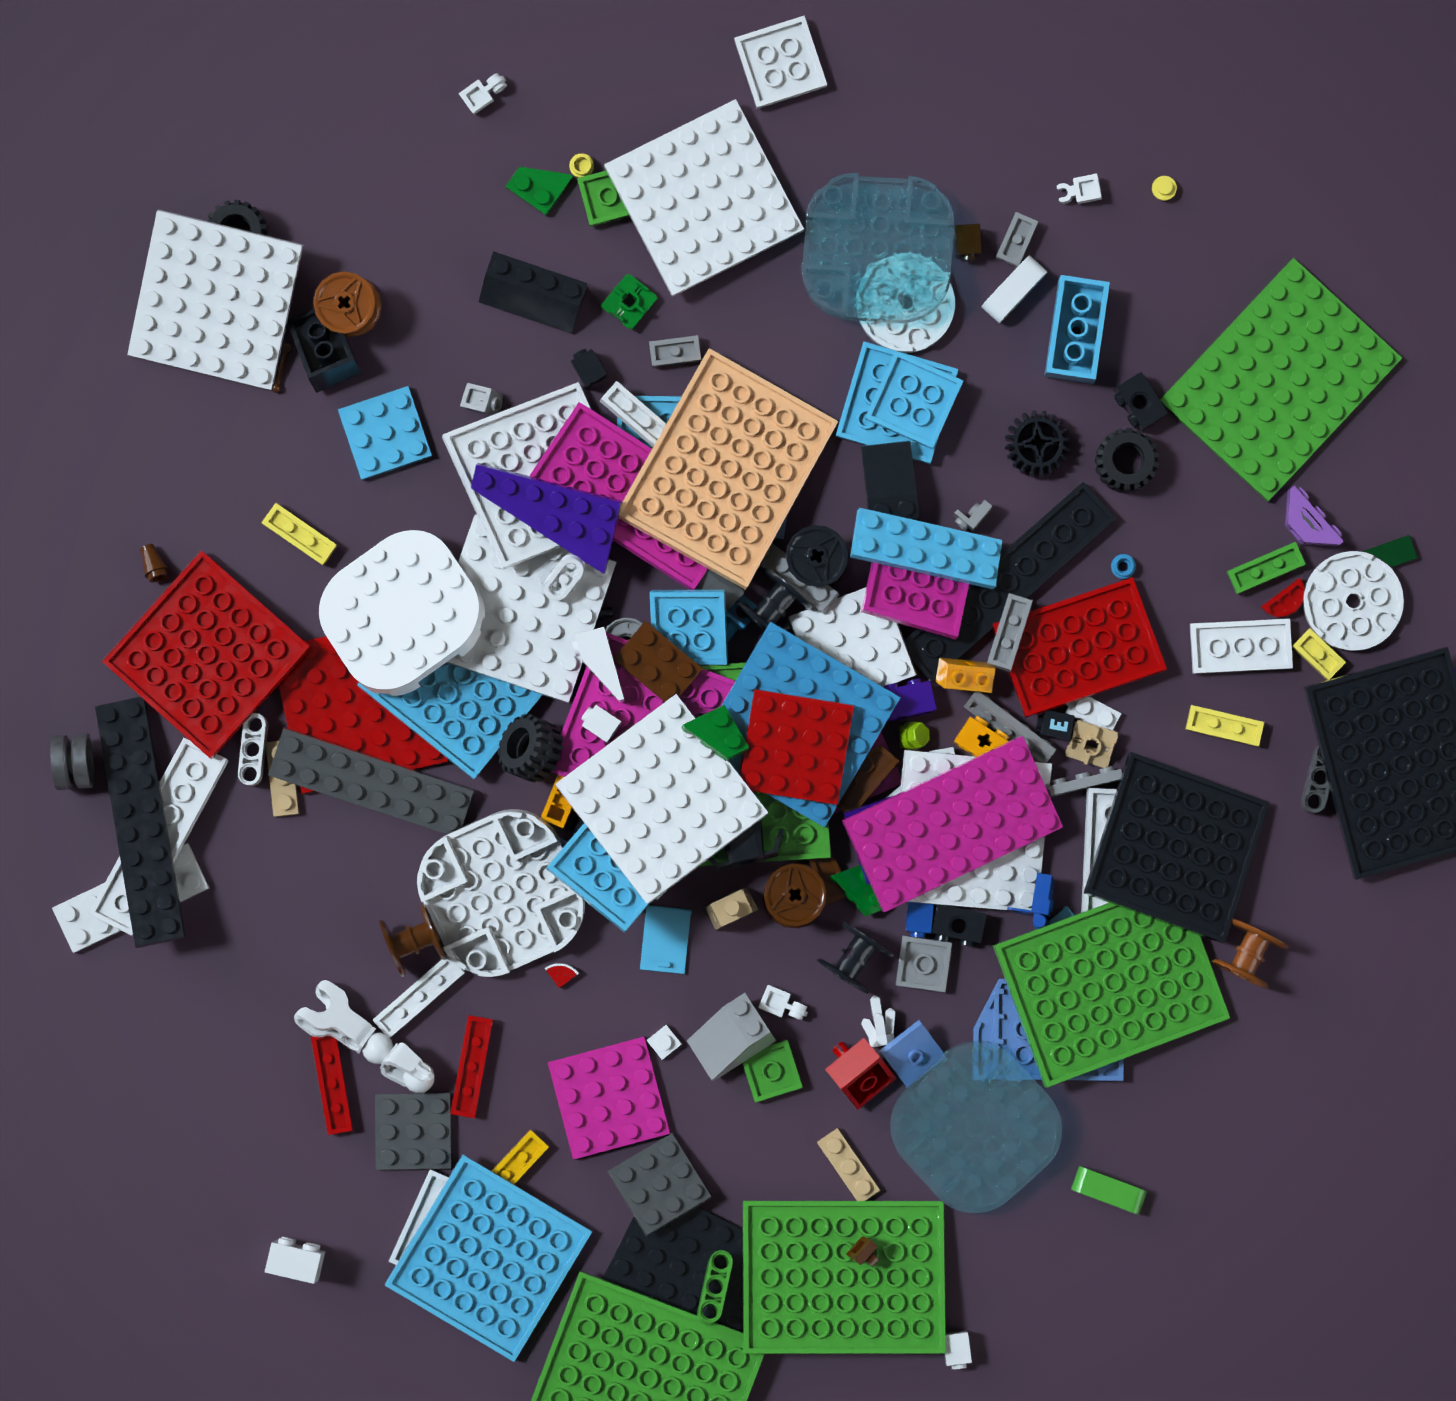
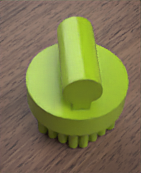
M907 722L903 726H898L900 748L915 750L924 747L930 741L929 728L922 722Z

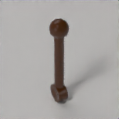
M284 343L282 346L283 356L276 381L272 385L274 393H278L281 390L280 381L288 353L292 351V346L289 343Z

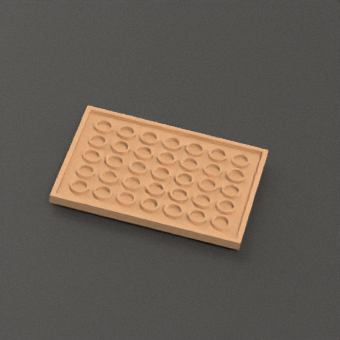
M709 348L624 498L618 518L746 590L838 421Z

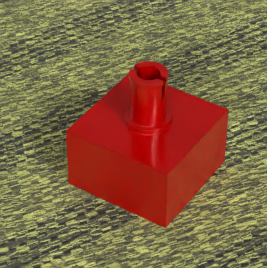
M865 1038L861 1039L850 1049L845 1042L838 1043L843 1052L835 1045L832 1052L838 1059L825 1069L857 1110L896 1080V1077Z

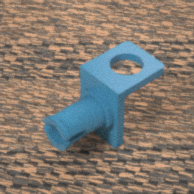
M744 595L736 601L747 604L752 610L757 607L756 604ZM735 604L726 612L727 642L737 630H744L751 621L748 617L741 618L736 614L737 606Z

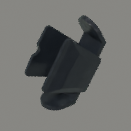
M759 820L724 847L730 861L718 863L713 857H710L708 860L719 871H724L777 857L781 848L784 830H779L774 849L764 852L762 820Z

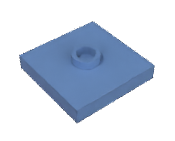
M919 1020L879 1050L907 1088L946 1058V1055Z

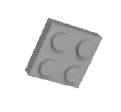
M902 936L895 985L945 992L952 943Z

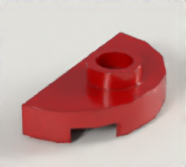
M1301 578L1297 579L1260 608L1266 614L1274 617H1286L1295 613L1302 605L1305 586Z

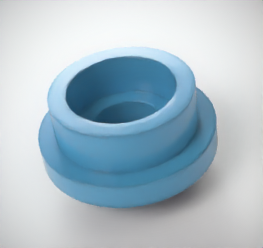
M1120 554L1111 562V571L1117 578L1127 579L1135 572V561L1127 554ZM1119 563H1126L1128 566L1127 570L1121 571Z

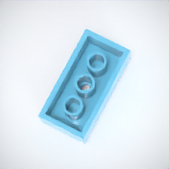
M1060 275L1044 377L1094 383L1097 374L1110 282ZM1078 327L1081 333L1079 335L1074 334L1071 329Z

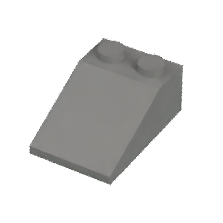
M746 993L723 1006L687 1040L712 1082L776 1041Z

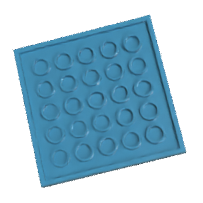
M769 622L721 706H726L746 741L754 689L854 705L838 800L839 804L901 697L774 623ZM744 753L728 760L739 775ZM768 794L823 827L826 826L838 806L836 804Z

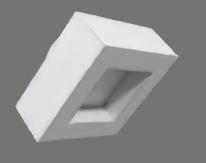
M667 1025L647 1039L648 1043L662 1060L681 1045Z

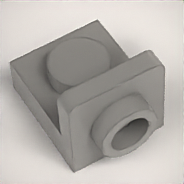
M467 383L460 406L464 409L492 416L501 409L503 394L491 388Z
M986 500L981 505L977 502L968 512L971 516L970 518H967L957 509L953 515L956 518L954 522L964 531L969 529L973 532L990 512L992 505Z

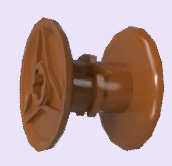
M346 271L333 273L322 280L316 289L313 301L315 314L322 325L331 331L346 333L348 337L363 335L371 330L379 320L382 308L380 294L374 285L358 274ZM347 300H349L348 303L351 305L348 309L346 308L347 305L345 304Z
M1233 919L1232 924L1246 933L1241 945L1236 948L1238 952L1231 964L1220 959H1214L1211 962L1243 980L1268 989L1266 982L1254 976L1260 962L1264 963L1265 961L1263 955L1268 945L1282 950L1287 949L1289 946L1255 927Z

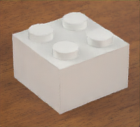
M281 1237L279 1240L271 1243L265 1273L314 1284L319 1281L326 1251L320 1250L321 1245L306 1242L302 1246L296 1244V1239Z

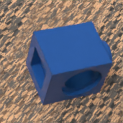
M907 903L905 931L911 932L910 937L925 938L926 933H931L934 904Z

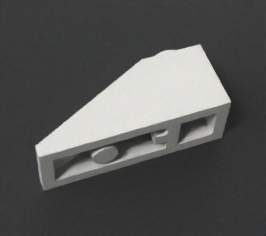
M604 627L576 634V641L572 642L575 656L581 655L582 662L620 703L624 702Z

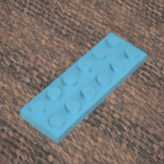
M859 508L856 515L850 557L994 589L997 581L1002 540Z

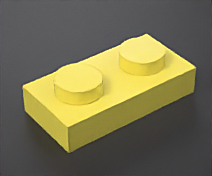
M1310 628L1292 646L1326 680H1330L1346 663Z

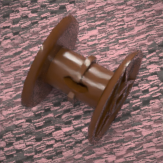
M792 863L780 867L771 874L764 887L763 903L766 912L774 922L783 927L799 928L809 925L820 915L825 906L827 892L822 878L815 870L806 865ZM789 891H791L792 893L798 891L800 893L798 896L800 901L795 899L792 902L789 899L791 896Z
M424 902L420 905L424 922L411 928L408 925L404 931L392 935L386 922L379 920L387 947L402 978L406 975L402 958L416 953V955L421 954L420 950L434 945L440 958L447 960L438 932Z

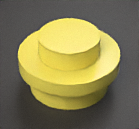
M577 154L570 161V171L577 178L591 175L594 170V162L587 154Z
M1160 176L1152 184L1153 195L1162 201L1170 200L1177 190L1175 181L1169 176Z

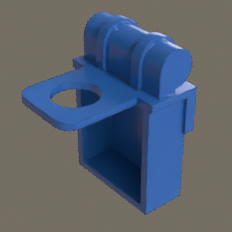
M1037 873L1031 910L1007 907V910L1013 913L1032 915L1033 925L1036 929L1049 925L1048 919H1051L1054 907V877L1048 874Z

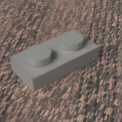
M1015 212L996 259L1018 267L1038 221Z
M698 335L649 342L652 367L701 361Z

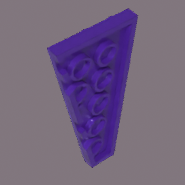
M481 463L476 464L471 485L472 490L573 555L578 556L601 573H606L622 504L621 500Z

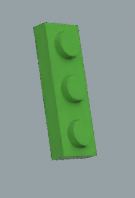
M1294 542L1228 570L1227 574L1237 595L1306 564L1297 543Z

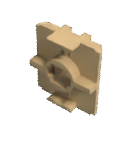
M1077 720L1065 756L1083 761L1086 765L1089 763L1106 768L1109 765L1114 743L1116 744L1118 732ZM1087 740L1096 741L1098 743L1097 748L1086 745Z

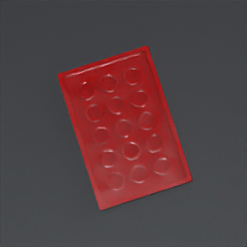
M1132 577L1030 611L1009 675L1024 716L1027 718L1046 710H1051L1165 672L1167 668ZM1000 622L992 624L995 636Z

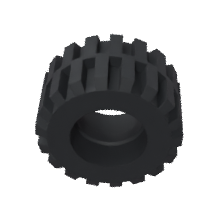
M229 200L225 201V205L221 207L217 205L215 207L216 211L214 213L210 212L208 215V222L227 226L233 221L241 220L249 224L251 232L269 236L268 226L262 214L255 206L252 207L246 201L244 203H241L240 200H234V203H230Z
M1126 428V430L1118 429L1114 433L1111 432L1098 447L1095 457V470L1097 474L1099 473L1101 482H1105L1109 489L1114 488L1116 492L1120 493L1122 491L1132 493L1134 490L1142 489L1156 474L1155 472L1159 466V452H1156L1157 446L1155 442L1152 443L1150 441L1151 437L1149 435H1143V431L1138 429L1134 431L1132 428ZM1130 447L1139 454L1141 466L1134 474H1124L1115 468L1112 457L1118 448Z
M530 714L516 717L513 723H509L507 730H504L502 740L499 742L498 756H500L499 763L502 765V769L509 774L534 783L536 781H543L544 777H549L551 771H554L557 767L556 764L560 761V754L563 751V736H560V729L556 725Z

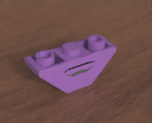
M1293 486L1287 491L1285 527L1301 545L1339 546L1343 542L1340 538L1342 533L1333 524L1330 526L1324 520L1326 517L1324 512L1318 506L1313 507L1309 503V496L1301 487L1297 489Z

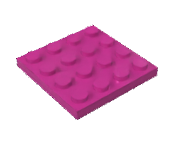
M872 562L861 612L956 639L959 635L969 584Z
M645 1037L548 1062L573 1160L670 1134Z

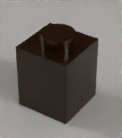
M980 224L955 225V259L961 258L962 262H973L981 256Z

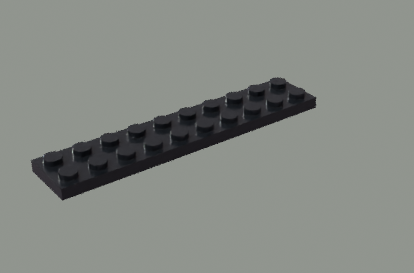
M1082 482L1000 555L996 587L994 589L969 584L959 635L956 639L916 629L904 640L912 663L932 683L937 676L939 658L959 659L993 628L992 624L1000 622L1009 593L1023 598L1029 597L1109 526L1116 517L1090 488Z
M136 697L95 706L135 947L141 948L186 938L146 701L142 697Z

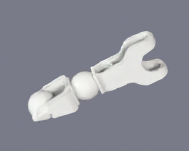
M323 980L316 987V996L326 1005L324 1012H315L304 1007L299 1009L294 1015L295 1023L311 1036H332L358 1054L362 1051L368 1062L381 1064L379 1069H381L383 1076L407 1087L410 1091L425 1093L432 1087L434 1072L429 1064L424 1063L406 1044L401 1042L393 1046L392 1040L387 1035L374 1033L376 1028L372 1027L369 1022L350 1009L345 991L333 983Z

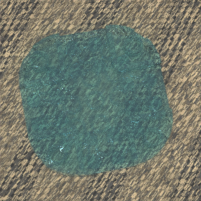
M847 173L830 179L828 184L815 192L806 212L801 271L804 287L811 301L824 313L844 320L908 323L922 319L932 313L944 300L951 279L954 215L949 200L937 189L936 185L915 176H908V179L865 177L859 176V173Z
M971 1040L959 1043L944 1052V1055L914 1082L905 1087L897 1097L891 1112V1137L899 1155L943 1203L965 1213L988 1212L1006 1203L1052 1161L1059 1149L1062 1138L1061 1117L1051 1096L1018 1062L1012 1053L1004 1047L989 1041Z

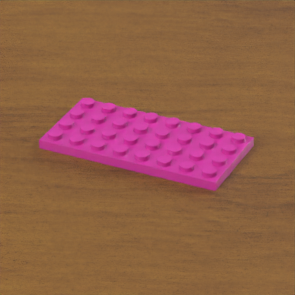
M578 402L529 476L623 502L652 449L581 402ZM618 518L613 541L687 589L694 590L708 568Z
M1019 736L842 820L883 912L889 911L1063 827L1023 736Z

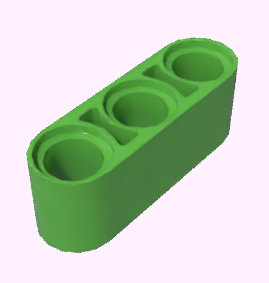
M1081 1166L1078 1168L1071 1187L1073 1191L1137 1215L1141 1211L1147 1191Z
M724 1250L713 1253L707 1264L697 1310L699 1321L705 1325L714 1324L722 1314L733 1263L731 1255ZM716 1257L724 1258L727 1263L726 1268H716L714 1259ZM712 1281L718 1282L721 1286V1292L718 1294L711 1293L708 1284ZM706 1306L713 1307L716 1311L715 1318H706L703 1314V1308Z

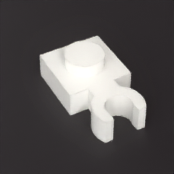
M1098 174L1073 178V186L1065 183L1057 185L1058 191H1068L1066 197L1059 198L1061 204L1069 203L1073 198H1076L1078 204L1102 200Z

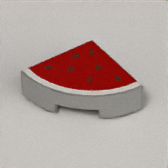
M555 963L545 967V970L559 988L579 974L575 968L563 963Z

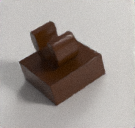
M864 1236L846 1253L853 1262L859 1265L865 1262L873 1267L879 1261L872 1253L878 1246Z

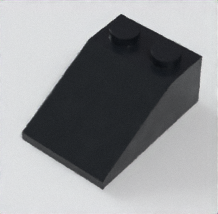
M315 309L287 320L305 372L316 393L362 374L346 333L334 332L322 325L315 314Z
M910 440L861 446L867 509L908 519L919 518Z

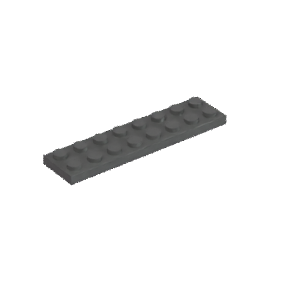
M285 727L283 728L268 776L445 834L462 828L474 792L473 789Z

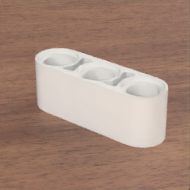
M1029 255L981 307L1000 324L1042 280L1047 271Z
M252 713L249 719L243 723L238 777L243 784L248 786L258 785L262 781L264 772L268 722L266 718L257 713ZM258 718L262 721V727L259 731L253 732L250 729V722ZM252 743H257L259 753L256 756H249L247 753L248 746ZM249 768H254L257 772V776L253 781H247L244 777L245 771Z

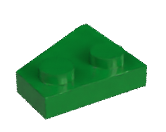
M519 167L505 187L537 211L547 216L572 181L573 176L566 173Z
M725 705L697 717L681 727L685 733L689 732L701 740L699 743L706 748L712 749L724 761L738 756L749 749Z
M860 865L829 876L832 883L837 882L845 891L844 895L856 904L857 909L864 916L882 910L871 885L865 883Z

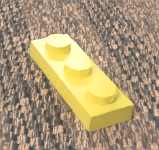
M277 503L274 504L262 521L263 525L323 566L337 547L334 542Z
M1191 705L1185 730L1259 747L1264 722Z

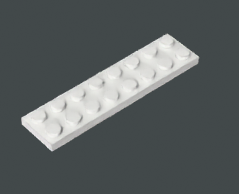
M183 738L160 780L173 864L229 762L218 754L211 760L186 738ZM119 856L88 914L133 937Z

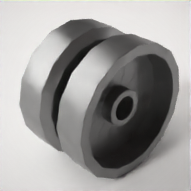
M88 733L75 734L72 744L66 735L52 736L50 757L52 777L56 790L71 789L73 781H75L78 788H93L94 755L90 735Z

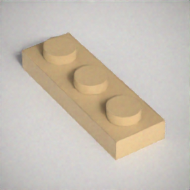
M279 741L266 742L269 771ZM269 776L273 816L299 814L296 785Z
M838 1128L817 1141L857 1201H866L880 1191Z

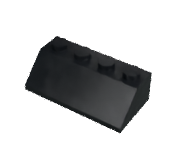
M493 251L485 273L479 303L572 334L588 286L586 282Z

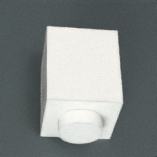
M597 705L593 709L589 707L581 718L584 721L582 726L606 743L610 742L622 724L620 720Z
M968 1332L945 1333V1364L951 1366L952 1369L967 1368L966 1363H972Z

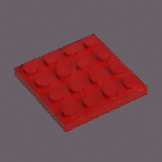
M754 689L746 743L749 749L743 754L740 777L751 791L838 805L854 705Z

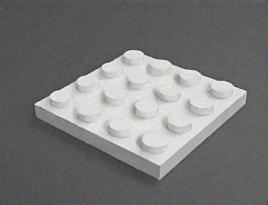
M866 587L837 598L824 614L813 607L810 610L808 609L789 616L796 637L882 687L917 675L898 623L861 612Z

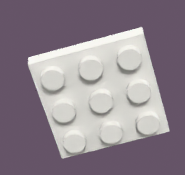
M805 16L734 38L757 109L827 87Z

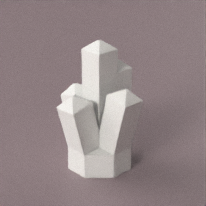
M873 995L870 1003L874 1027L870 1019L865 1018L862 1020L861 1025L869 1038L871 1047L884 1046L894 1040L895 1011L892 1008L885 1011L884 1023L880 998Z

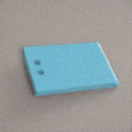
M648 905L645 908L646 915L640 970L685 974L692 910Z

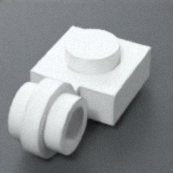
M499 73L492 75L487 79L488 85L485 87L478 79L459 93L473 115L494 101L489 94L490 91L497 94L506 88V79L503 75L500 76Z
M767 985L758 1007L781 1018L785 1009L790 1010L789 1016L801 1021L808 1014L806 1012L807 1006L795 1001L792 1005L788 1004L791 994Z

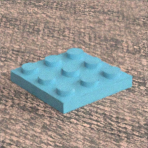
M895 350L865 420L933 449L963 380Z
M408 386L338 409L361 480L432 457Z
M725 590L650 591L652 627L698 665L728 664Z

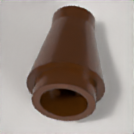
M147 544L141 547L140 551L145 578H148L151 583L165 579L168 576V567L155 549L154 544Z

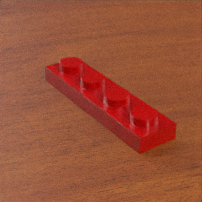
M468 1015L450 1114L476 1118L493 1019Z
M311 1036L327 1134L332 1135L353 1131L338 1040L332 1036Z

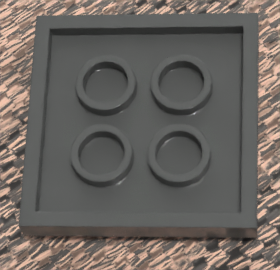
M451 1093L375 1094L376 1170L452 1168Z
M672 1133L607 1172L646 1237L711 1199V1195Z

